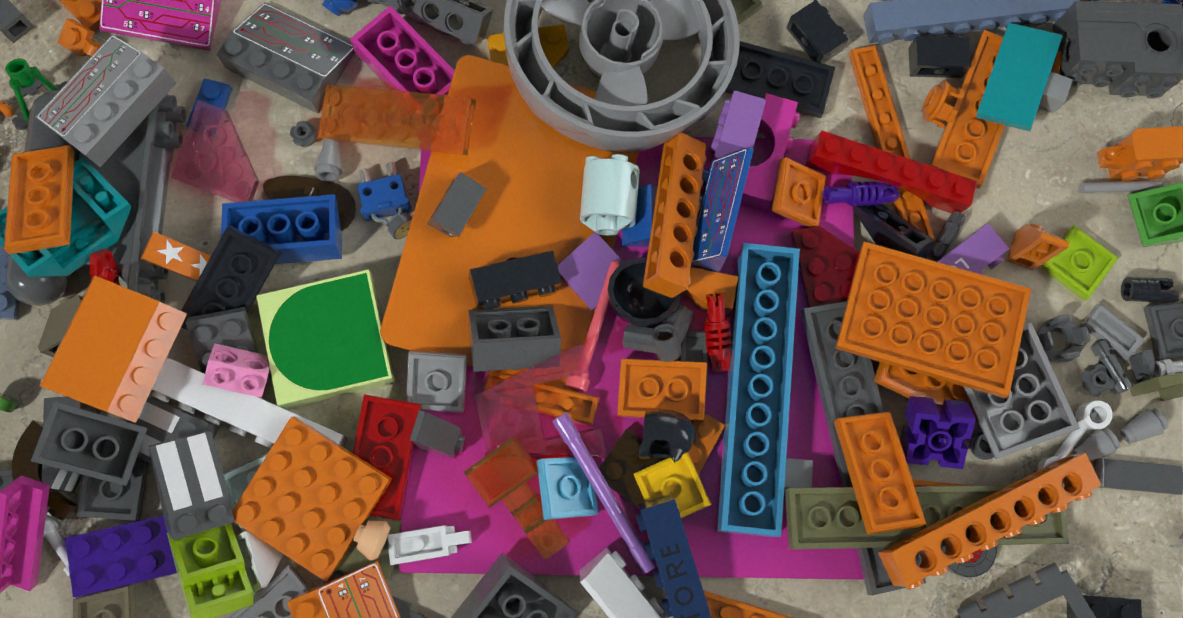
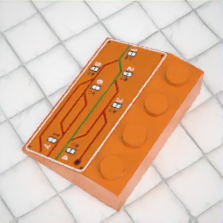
M375 561L300 593L287 601L292 618H401L379 561Z

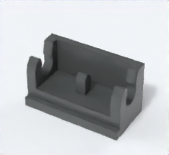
M459 172L452 180L427 224L449 237L454 235L459 237L487 188Z

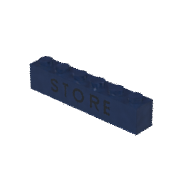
M670 494L638 504L641 513L635 516L640 532L646 531L649 542L644 543L649 561L655 559L658 570L653 571L658 589L664 588L667 599L662 600L667 618L672 616L673 618H712L674 496Z

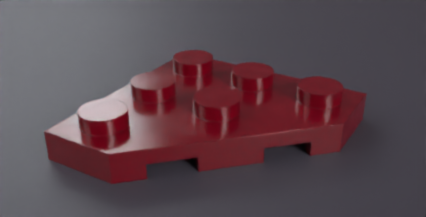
M820 226L793 230L791 233L793 246L800 249L798 268L807 307L846 302L859 252Z

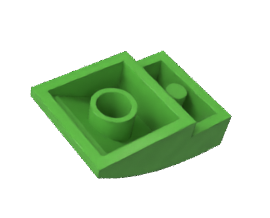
M1183 182L1127 196L1143 247L1183 242Z

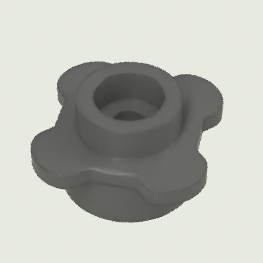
M1098 364L1093 370L1084 371L1081 374L1083 386L1094 397L1100 396L1102 391L1106 389L1111 390L1115 387V381L1108 376L1107 368L1102 364ZM1096 378L1100 379L1099 383L1096 382Z

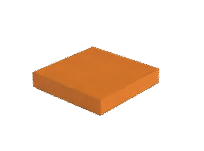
M787 157L779 159L772 211L810 228L819 226L826 176Z

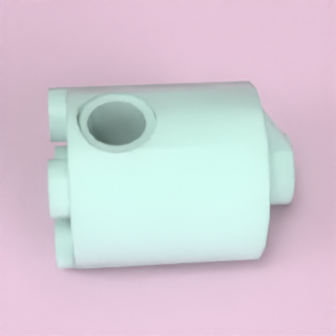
M616 154L612 155L611 159H601L595 156L586 158L580 221L598 234L616 235L621 229H627L636 224L640 170L637 165L628 162L627 156Z

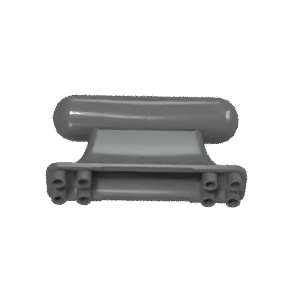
M60 90L45 92L34 100L29 114L24 152L71 145L36 118L37 114ZM168 94L101 167L71 145L75 151L74 162L84 157L131 205V210L119 240L107 248V250L112 252L118 276L126 282L127 289L164 304L165 292L164 290H158L159 279L166 280L169 270L140 258L152 232L162 235L170 163L173 160L174 148H182L183 135L181 132H176V125L186 121V110L183 106H177V99L174 95ZM8 256L5 279L7 289L14 298L24 304L42 306L52 304L64 295L70 275L28 277L11 256Z

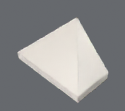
M246 530L238 534L236 539L254 593L268 586L283 553Z

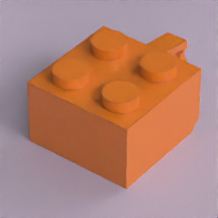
M1183 126L1135 129L1115 146L1102 148L1097 152L1099 167L1108 168L1110 179L1121 178L1122 181H1133L1139 177H1148V180L1161 179L1166 176L1167 172L1179 168L1180 164L1183 163Z

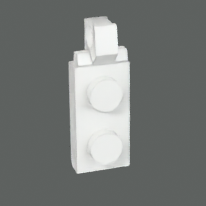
M444 525L390 534L387 537L390 565L450 556L453 553H458L457 545L472 543L471 531L455 533L454 526L447 527Z

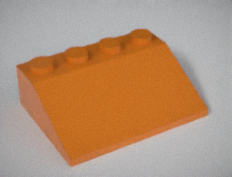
M93 276L39 386L136 423L187 313L100 277Z

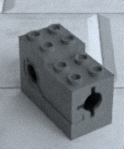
M1075 1L1053 25V32L1063 35L1058 51L1062 52L1059 74L1073 79L1071 86L1092 84L1095 87H1105L1109 85V95H1120L1123 98L1147 96V98L1154 99L1162 97L1183 79L1182 4Z

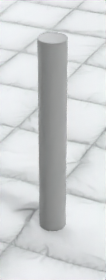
M1163 181L1081 182L1079 189L1081 193L1142 192L1164 187Z

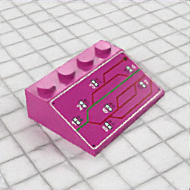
M102 0L100 31L211 51L221 0Z

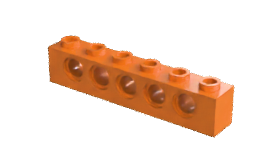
M682 132L666 141L663 146L643 287L670 298L687 290L691 282L690 267L694 258L693 244L697 233L696 220L700 210L699 197L703 186V167L706 163V144Z

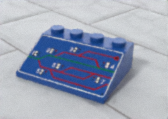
M746 148L712 161L709 170L704 169L702 179L705 188L703 195L699 197L700 210L696 220L697 233L694 238V258L691 262V267L720 272L728 256L754 149Z

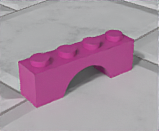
M766 93L764 98L766 103L758 131L765 136L769 143L770 157L760 165L749 167L741 199L743 204L767 210L770 203L773 202L779 159H782L784 153H789L793 137L789 136L791 128H796L800 113L795 112L798 102Z

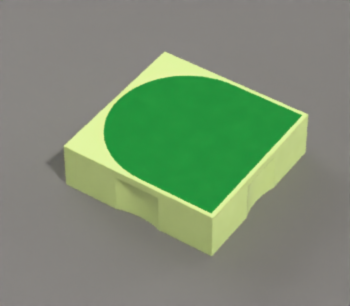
M369 269L257 295L277 406L289 410L323 402L340 394L360 393L397 384L389 345L383 341L380 334L382 311L375 278Z

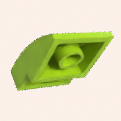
M231 523L174 541L167 532L190 618H216L254 605L253 590Z

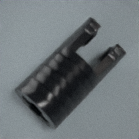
M1126 277L1121 285V296L1125 301L1161 303L1179 301L1178 292L1169 290L1173 287V279Z

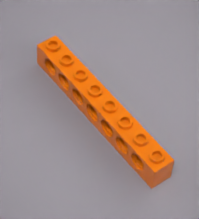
M1086 453L1067 455L879 551L878 554L893 586L906 587L907 590L914 589L924 583L923 579L925 577L941 575L949 570L948 565L954 562H966L974 557L973 552L979 549L981 551L991 549L998 545V539L1004 536L1005 538L1016 536L1022 532L1021 527L1027 524L1035 525L1046 520V514L1061 512L1070 507L1069 502L1073 500L1080 501L1092 496L1091 491L1100 487L1101 483ZM1039 492L1041 494V502L1038 497ZM1015 503H1016V505H1017V507H1018V513H1017V514H1016L1015 509H1014ZM991 515H992L993 518H994V526H993V527H992V525H991V523H990ZM967 527L970 530L969 540L966 537ZM942 540H944L946 543V550L944 553L941 550ZM918 552L920 553L922 559L921 564L919 566L916 563V555Z

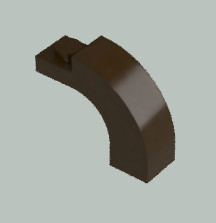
M32 420L16 445L12 459L13 481L20 476H25L42 482V464L31 461L43 430L42 422ZM49 490L46 513L62 521L65 518L78 520V504L59 491Z

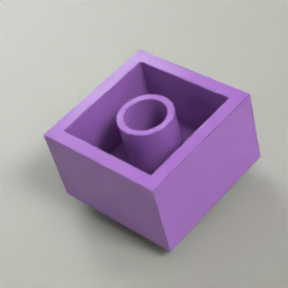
M738 91L733 92L731 100L725 99L710 149L715 151L713 161L746 148L753 149L766 99Z

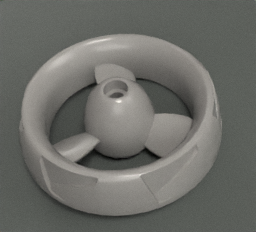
M507 0L505 7L504 40L511 77L520 95L539 119L561 134L582 144L596 147L600 151L620 153L645 151L674 138L697 120H703L722 98L737 65L740 44L739 25L731 0H595L593 3L587 0ZM542 10L561 20L581 26L579 35L581 54L592 74L600 79L594 99L578 92L567 84L548 62L538 35V20ZM697 33L701 46V62L695 76L684 88L672 96L647 104V87L643 74L654 65L663 41L679 40Z

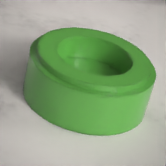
M0 393V410L13 412L18 404V400Z

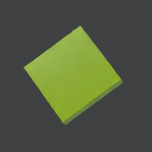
M1073 225L1062 237V239L1070 242L1069 247L1043 263L1040 268L1085 301L1091 297L1119 258Z

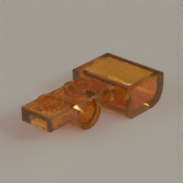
M512 436L465 470L464 474L489 508L500 500L503 501L541 556L546 560L569 544L570 540L555 519L544 520L541 496L538 493L536 494L527 482L538 473L537 465L519 440Z

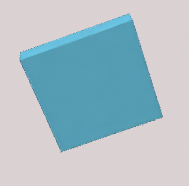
M575 457L537 460L544 520L598 515L596 492Z

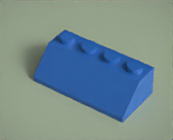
M335 194L222 204L221 237L229 224L281 251L275 264L342 259V233Z

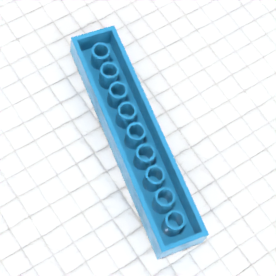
M743 243L738 251L736 273L738 282L734 298L732 350L728 376L717 532L772 538L781 537L800 251L797 248Z

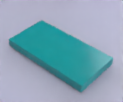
M1008 23L976 118L1030 132L1063 35Z

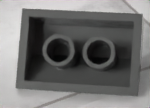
M553 306L468 310L473 372L560 366L561 335Z

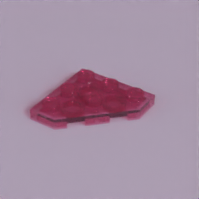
M198 100L171 178L233 202L253 201L259 180L228 111Z

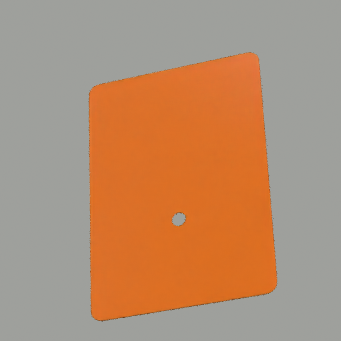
M472 55L461 57L456 64L381 325L380 334L383 341L391 346L411 351L468 354L467 365L473 367L468 310L484 309V306L476 307L468 276L470 269L504 262L509 258L518 259L548 251L554 252L558 266L595 232L580 221L586 158L595 156L601 159H611L612 155L620 154L627 156L628 162L636 165L639 152L600 151L596 147L582 144L561 134L539 119L528 107L511 77L509 66ZM569 84L578 92L592 99L595 98L596 91ZM461 172L487 189L460 236L454 235L449 237L427 223L452 180ZM598 234L613 250L617 234ZM562 278V283L558 289H555V294L540 297L539 293L530 295L528 300L520 303H512L511 300L500 302L501 306L494 309L553 306L561 335L560 366L524 368L519 370H492V372L504 375L509 374L576 392V389L566 386L565 383L568 374H572L573 369L576 370L596 307L591 310Z

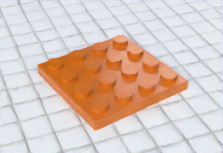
M292 416L232 510L234 522L327 582L331 579L352 545L360 524H365L392 478L297 417Z

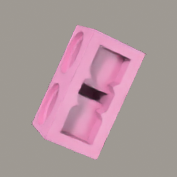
M214 343L202 385L262 398L270 369L268 356Z

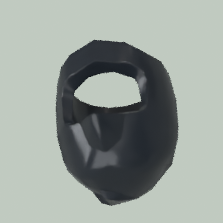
M655 409L646 411L643 442L639 445L638 457L640 459L671 458L674 463L677 462L683 454L690 451L693 443L696 442L697 436L692 422L683 413L673 410Z

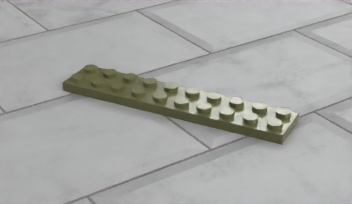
M1007 486L915 487L926 524L921 527L867 535L853 487L786 488L788 549L886 548ZM1039 492L1038 497L1041 502V494ZM1015 503L1014 509H1015V512H1016V514H1017V513H1018V507H1017V505H1016V503ZM1066 510L1046 514V520L1035 525L1027 524L1021 527L1022 532L1010 538H1005L1004 536L997 540L998 545L1069 544ZM991 515L990 523H991V525H992V527H993V526H994V518H993V516ZM967 527L966 537L969 540L970 530ZM942 540L941 546H946L944 540Z

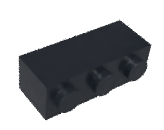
M553 251L470 269L468 275L476 307L484 306V310L500 307V302L511 300L512 303H520L528 300V296L538 293L540 297L555 294V289H558L562 283Z

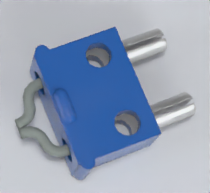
M391 162L393 176L389 163L386 164L388 177L371 181L368 169L364 168V172L362 169L359 171L361 183L357 184L362 204L360 212L367 222L374 220L376 222H384L388 226L397 215L412 210L411 203L406 195L404 182L401 175L397 174L394 162ZM392 216L389 221L385 219V217Z

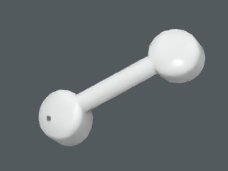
M1091 401L1081 404L1075 412V419L1080 429L1069 433L1054 456L1042 458L1039 461L1038 470L1070 455L1087 430H1097L1108 426L1113 416L1111 407L1103 401Z

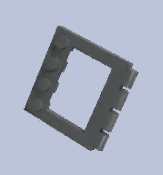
M1055 562L1035 571L1041 581L1037 584L1030 574L1008 584L1013 594L1012 596H1008L1002 587L981 597L986 607L984 609H981L976 600L957 609L961 618H1015L1064 595L1077 618H1096L1067 569L1061 572Z

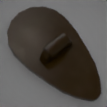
M278 176L266 180L263 184V190L270 200L335 194L341 232L347 229L354 220L356 213L355 199L349 190L340 184L303 176Z

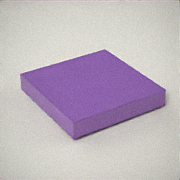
M594 232L557 267L560 277L593 310L597 306L610 263L614 260L619 261L620 264L624 262Z

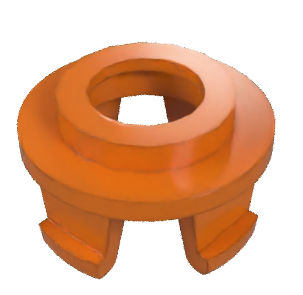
M945 80L939 85H934L926 96L921 109L923 121L927 123L932 122L937 124L938 127L944 128V120L952 122L958 112L957 109L951 106L955 97L963 98L964 91L961 88L956 89L950 86L949 82Z

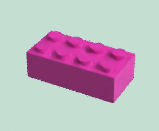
M391 6L350 38L355 54L425 126L443 111L455 70Z

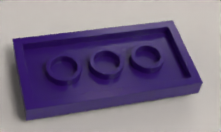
M164 516L65 538L73 598L177 574Z

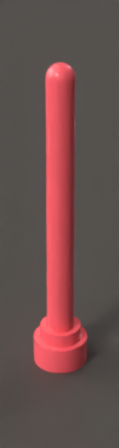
M617 260L610 263L576 370L573 369L572 374H568L565 383L566 386L579 391L587 392L590 383L587 371L610 302L607 290L609 279L616 268L621 265Z

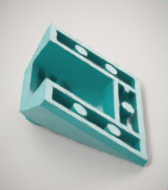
M82 157L74 162L70 245L10 254V256L28 277L68 276L90 261L91 253L107 249L119 240L131 210V205ZM8 206L0 211V245L3 248Z

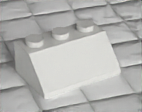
M606 547L580 569V583L609 618H663L662 613L665 611L655 597L649 600L643 592L646 588L636 574L630 576L624 569L627 564L617 551L611 553Z

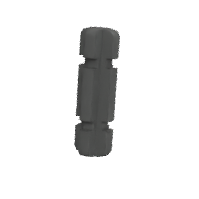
M953 211L935 239L929 256L936 260L943 258L947 248L950 247L959 232V228L966 220L964 214L959 211Z
M1101 340L1093 344L1091 350L1095 357L1099 356L1098 362L1107 368L1108 376L1115 381L1114 388L1116 391L1122 393L1131 389L1133 383L1128 376H1124L1126 372L1115 354L1110 353L1109 350L1111 348L1107 341Z

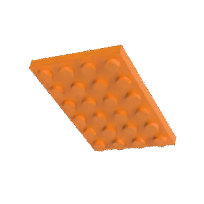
M863 242L835 349L1006 398L1010 394L1031 288Z

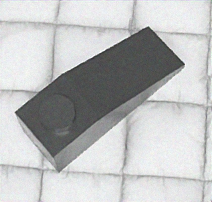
M419 410L410 440L422 450L455 459L456 453H461L463 450L466 436H462L463 430L460 427Z

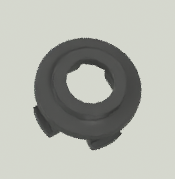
M1061 315L1049 319L1037 331L1038 338L1048 359L1056 363H1066L1079 357L1083 344L1090 340L1087 327L1078 328L1077 325L1070 321V315ZM1052 332H1059L1065 336L1067 344L1062 351H1056L1052 348L1054 346L1051 336Z

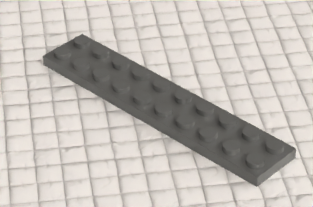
M846 301L804 308L800 312L842 487H853L834 421L837 418L882 413L884 410L877 383L874 382L875 374L871 359L835 349ZM857 548L868 595H877L906 588L893 586L878 554L879 551L885 548ZM919 552L916 555L918 566L921 564Z

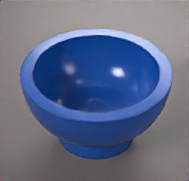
M324 0L322 3L326 9L337 16H341L343 11L349 12L355 9L359 4L357 0Z

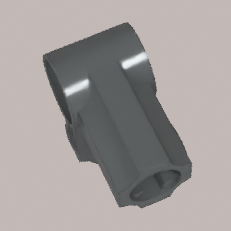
M679 304L671 316L655 328L627 325L622 341L624 348L656 353L657 357L664 362L678 359L682 353L681 343L694 320L693 311L689 310L685 305Z

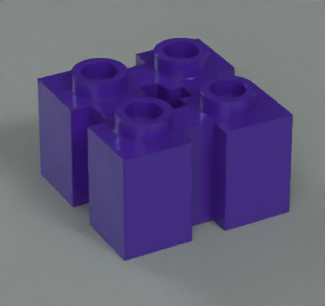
M909 396L905 414L909 426L902 427L900 443L906 462L908 464L928 465L931 459L937 460L940 467L963 469L968 452L964 439H971L976 421L968 402L944 399L943 405H935L933 398Z

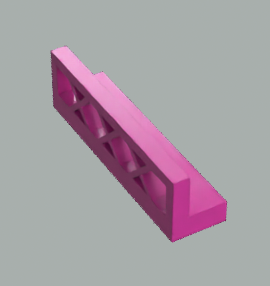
M20 476L0 490V593L10 585L31 591L38 582L50 485L25 476Z

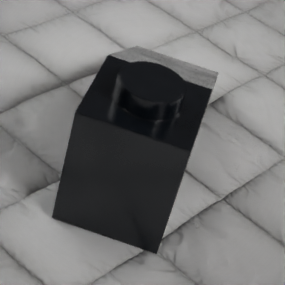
M883 204L853 206V211L876 245L927 259L934 243V239Z

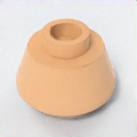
M368 521L366 526L360 524L353 541L358 542L357 549L368 560L378 559L391 527L387 521Z

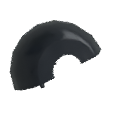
M647 258L628 260L618 266L610 276L607 289L611 307L617 316L623 321L638 327L655 326L668 319L679 305L681 293L670 298L643 287Z

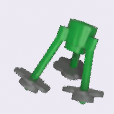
M21 58L10 61L5 67V71L11 78L9 86L14 90L22 111L17 114V117L12 119L15 128L27 130L30 111H28L23 97L27 96V94L31 96L37 94V89L42 87L43 84L51 92L61 90L67 83V81H64L60 85H53L40 73L36 66L30 67L27 61Z

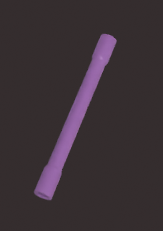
M566 412L552 420L628 546L629 553L641 573L645 574L657 566L655 560L649 561L644 542L639 538L590 455L569 414Z

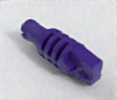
M880 181L850 182L843 187H825L823 190L825 204L847 203L850 206H870L895 202L900 195L896 186Z

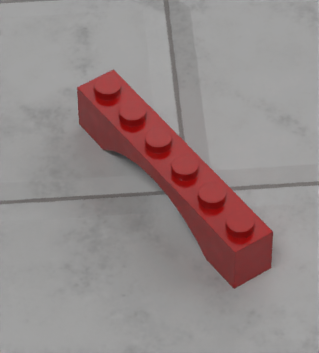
M823 130L812 141L805 165L829 174L858 176L888 183L918 196L933 208L953 213V211L962 213L972 205L977 184L976 180Z

